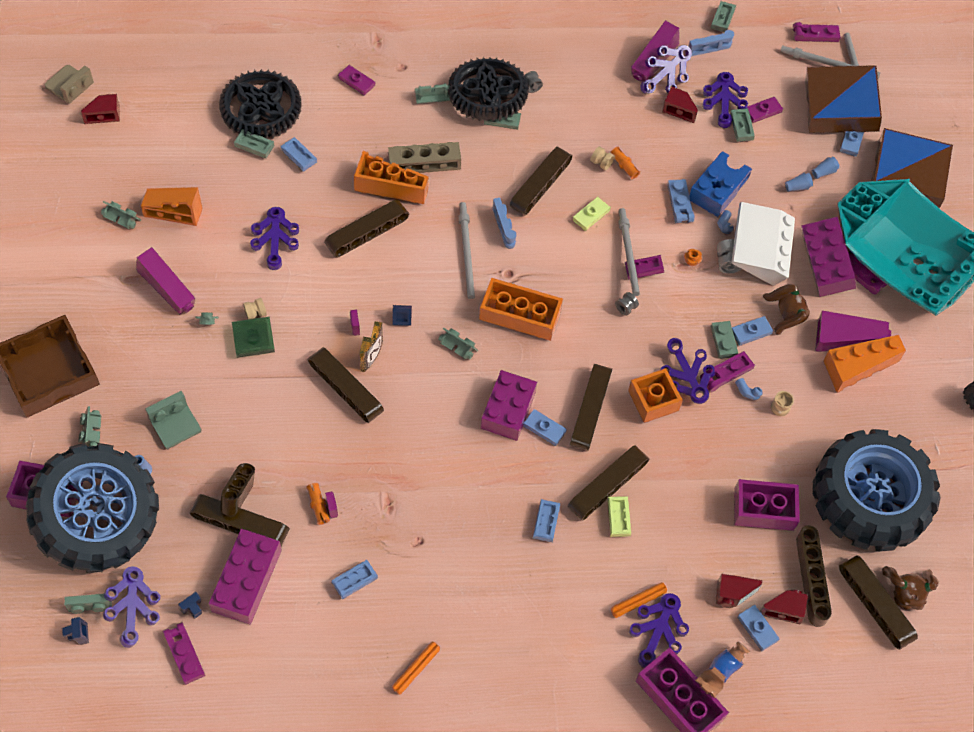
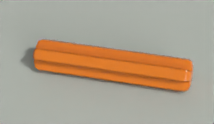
M660 582L612 606L611 612L615 618H618L666 594L667 587L663 582Z
M432 641L392 685V689L397 694L401 695L440 651L439 645Z

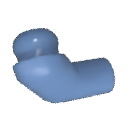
M724 210L717 222L721 232L724 234H730L734 229L733 226H730L731 223H728L732 216V213L728 210Z
M740 378L735 382L743 397L757 400L763 394L762 389L759 387L749 388L744 378Z

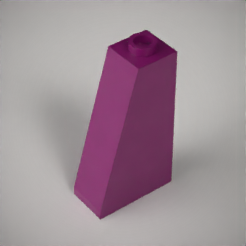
M666 20L663 22L632 65L631 73L634 79L637 81L649 80L659 69L656 66L647 67L645 61L651 56L659 60H666L670 55L661 57L657 54V49L663 45L670 49H676L679 45V27Z
M153 247L137 257L136 271L179 315L183 312L187 313L194 308L195 297Z
M822 310L817 322L815 351L825 352L830 349L890 337L889 322Z

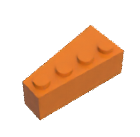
M363 150L354 174V191L420 204L425 203L428 193V176L408 168L406 170L399 167V164L387 163L383 161V158L379 156L372 157L369 155V152Z
M894 335L830 349L823 362L838 393L844 388L856 384L863 378H868L873 373L882 371L900 362L906 349L900 336Z

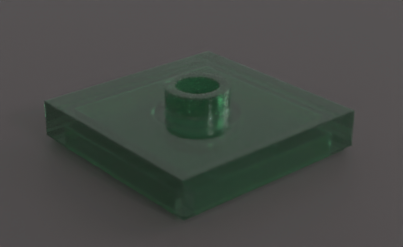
M270 316L232 322L237 358L275 352Z

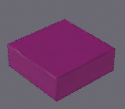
M357 309L350 310L352 334L357 336L360 335Z
M326 492L330 519L337 518L338 510L334 492Z

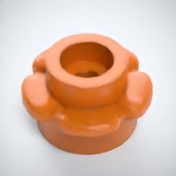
M689 249L685 253L684 258L688 265L696 266L702 261V254L699 250Z

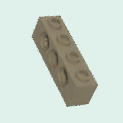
M459 142L388 147L389 163L399 164V167L405 170L408 168L418 173L461 170Z

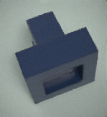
M393 305L392 325L411 326L412 306Z
M197 592L178 604L183 614L189 611L195 619L202 614V610L198 606L201 603V598Z
M80 617L72 618L71 625L62 628V636L68 637L69 641L74 640L80 645L89 643L88 623Z

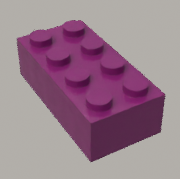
M838 217L801 225L819 297L856 289L855 275Z
M240 530L210 599L209 606L211 612L251 625L282 551L280 541L247 530Z
M670 647L644 668L635 680L680 732H711L729 714V711L716 697L713 698L709 693L706 694L700 688L701 686L695 681L698 677Z

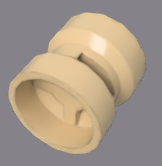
M599 146L592 154L590 161L594 164H600V167L606 171L612 165L615 155L606 153L605 149Z
M262 298L255 299L252 303H243L248 321L254 320L257 316H267Z
M779 391L771 404L772 412L777 416H786L794 403L793 395L787 391Z

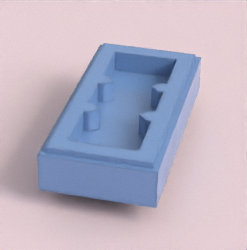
M846 131L840 152L856 157L864 132Z
M295 137L281 146V150L303 172L317 163V158Z
M765 316L732 327L734 338L739 346L773 333V329Z
M535 409L523 423L525 428L554 446L559 443L567 431L566 428Z
M541 499L533 539L553 543L561 503Z
M365 560L331 580L343 600L378 579V575L368 560Z
M756 605L738 615L737 618L761 651H764L780 640Z

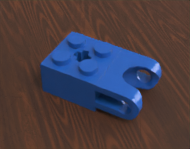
M724 151L716 157L695 182L689 195L691 202L716 217H719L734 199L737 192L749 179L752 168L747 165H743L739 169L730 168L727 165L729 154Z

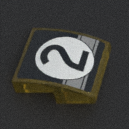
M374 322L371 338L363 336L360 349L361 372H366L381 350L383 344L382 322Z

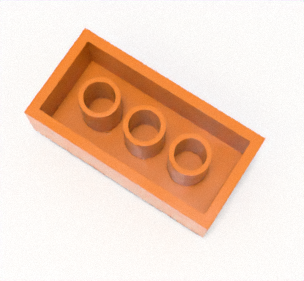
M491 278L480 306L479 320L551 341L562 310L563 298Z

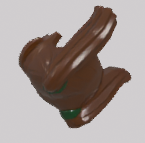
M787 284L771 293L763 294V298L766 301L779 302L778 307L784 320L775 326L776 335H780L785 329L794 327L808 319L810 310L804 297L799 294L796 285Z
M888 566L882 568L883 575L888 577L892 584L895 585V590L893 591L895 603L904 609L922 610L927 603L926 599L929 592L936 590L939 584L938 579L932 574L933 572L930 569L923 571L921 577L916 574L898 575L896 569Z

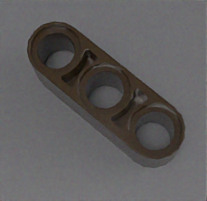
M249 463L240 464L229 479L221 494L220 511L223 514L234 515L241 508L254 484L255 467Z

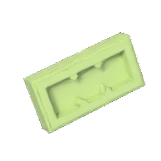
M597 197L573 216V221L586 231L605 216L611 207Z
M628 496L608 497L610 537L631 536Z

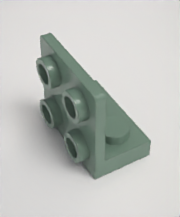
M182 391L145 408L151 424L166 449L202 432L200 425L187 405Z

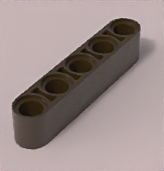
M558 146L555 147L513 196L510 207L523 215H527L568 167L573 155Z
M393 200L330 234L324 243L335 257H340L408 219L409 212L399 200Z
M322 347L307 359L310 366L365 422L370 423L384 412L381 403L326 348Z
M594 363L570 446L589 451L613 368Z
M636 445L632 446L577 494L568 504V508L582 521L585 520L607 501L608 497H611L649 462L650 458Z
M202 494L198 495L189 513L197 520L239 534L240 530L243 529L278 540L281 547L290 530L287 525L242 508L234 515H225L220 511V500Z
M807 525L798 534L796 544L804 594L808 595L806 605L808 619L813 626L822 627L831 617L832 610L819 533L815 527ZM804 535L809 536L811 540H807ZM807 554H811L814 559H810ZM810 573H814L817 578H813ZM813 592L818 593L821 598L815 597ZM816 612L822 613L824 618H820Z
M856 555L839 565L840 573L897 649L900 650L918 639V634L912 624L860 556Z

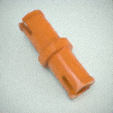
M619 146L612 149L610 153L615 155L614 159L619 163V167L624 169L631 179L638 177L640 171L631 162L632 159L627 157Z
M312 483L313 487L310 484L306 487L311 500L310 506L311 509H314L317 524L323 525V520L326 523L330 521L325 507L326 500L322 497L319 483Z

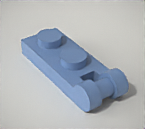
M726 30L724 34L690 40L688 47L691 49L692 56L729 49L732 45L734 32Z
M686 179L668 180L667 186L675 223H682V221L694 222V212L691 207Z
M500 197L493 199L492 210L505 247L512 249L516 244V232L511 230L512 222L510 218L507 219L506 205L502 204Z

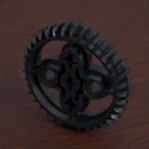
M483 56L482 59H470L469 63L465 61L463 65L459 64V67L455 68V71L452 72L448 84L449 99L456 108V111L460 110L461 114H465L466 117L471 116L472 119L478 118L479 121L483 119L486 122L487 120L494 122L495 119L499 121L501 118L507 119L508 115L513 117L514 113L517 114L525 106L529 94V84L526 76H524V72L520 71L519 67L516 68L515 64L511 65L510 61L504 62V59L498 60L497 57L495 59H491V57L485 59ZM476 75V78H468L470 76ZM512 98L511 100L501 104V100H507Z
M261 68L260 71L254 69L251 73L247 71V74L241 73L240 77L235 76L234 80L230 79L229 84H226L225 89H222V94H220L219 110L225 125L232 129L234 133L238 132L240 134L243 129L244 136H246L247 132H250L252 136L256 134L268 139L269 136L274 138L276 134L280 136L281 132L286 133L287 128L291 129L292 124H296V120L299 119V114H301L302 100L300 91L297 89L296 84H293L292 79L289 80L287 76L283 77L282 73L270 72L269 69L263 71ZM254 85H263V86H262L260 89H258V88H256ZM283 91L291 99V106L286 114H284L280 104ZM236 95L242 104L238 112V118L230 110L231 101ZM261 119H263L264 121L267 122V124H257V123H258Z

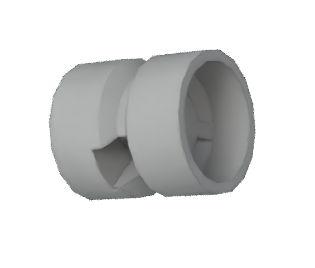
M734 239L723 240L717 244L719 269L723 273H736L741 270L740 267L731 263Z

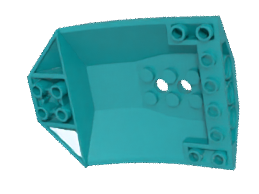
M910 179L859 182L838 202L837 206L845 244L864 266L887 285L935 316L952 306L974 283V232L938 208L910 182ZM920 259L923 261V264L916 265L913 260ZM934 270L938 274H931L929 271Z

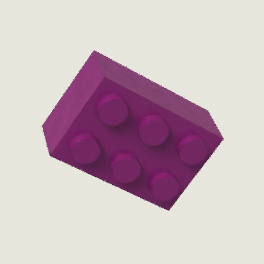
M500 370L481 418V429L518 441L523 423L526 420L536 393L537 381Z
M19 461L6 496L12 507L27 510L26 503L30 486L36 473H39L44 465ZM72 485L66 488L70 491L78 492ZM70 497L67 499L69 505L75 506L77 499ZM73 512L63 513L60 515L63 517L70 518Z
M738 480L734 488V526L789 531L796 529L800 522L798 484Z

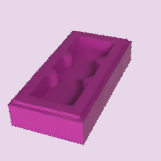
M348 65L338 74V79L364 96L375 86L374 80L351 65Z
M775 96L749 105L747 108L752 123L777 115L783 111Z
M661 255L634 260L637 278L664 273ZM626 261V262H625V267H626L627 277H628V280H630L629 271H628V265H627V261Z

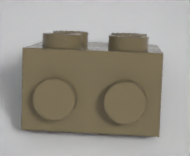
M65 65L45 83V87L70 104L92 85L94 81L90 68L83 66L78 71L71 65Z

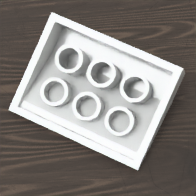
M745 202L739 203L731 263L773 286L789 278L795 218L782 210Z

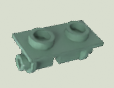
M444 83L442 85H434L432 88L431 86H418V88H415L417 104L450 101L448 95L449 85Z
M103 201L107 205L106 208L101 210L104 218L116 222L119 216L120 218L117 223L127 229L135 228L136 219L141 221L136 216V212L128 208L124 211L120 209L121 205L111 201V203Z
M443 328L446 333L445 335H440L438 339L441 341L440 344L450 350H453L455 345H457L458 347L454 352L464 359L470 360L473 357V349L478 352V349L474 347L476 343L468 338H465V340L459 337L460 333L452 328L449 330Z
M90 406L87 407L85 413L81 414L80 425H83V430L79 433L78 442L81 444L85 443L87 446H97L100 443V431H94L93 429L101 428L102 415L98 410L90 412Z

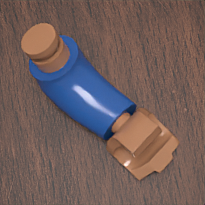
M739 641L736 642V647L733 646L730 650L726 648L719 653L712 661L709 669L704 671L695 680L701 686L700 688L706 694L709 693L713 698L723 689L728 678L744 665L742 662L745 658L744 654L750 652Z

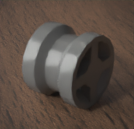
M530 71L524 75L528 81L530 93L537 92L542 88L543 82L539 79L536 71Z
M626 292L622 299L619 298L615 302V305L620 313L627 316L631 313L632 309H636L639 306V302L632 293Z

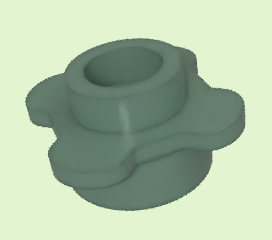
M202 312L201 316H195V318L199 319V324H215V319H218L219 316H213L211 312Z

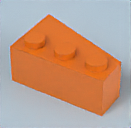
M198 187L147 188L141 204L144 217L197 226L203 209Z

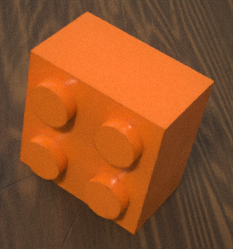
M666 368L633 379L630 382L628 392L644 423L679 411L683 400Z

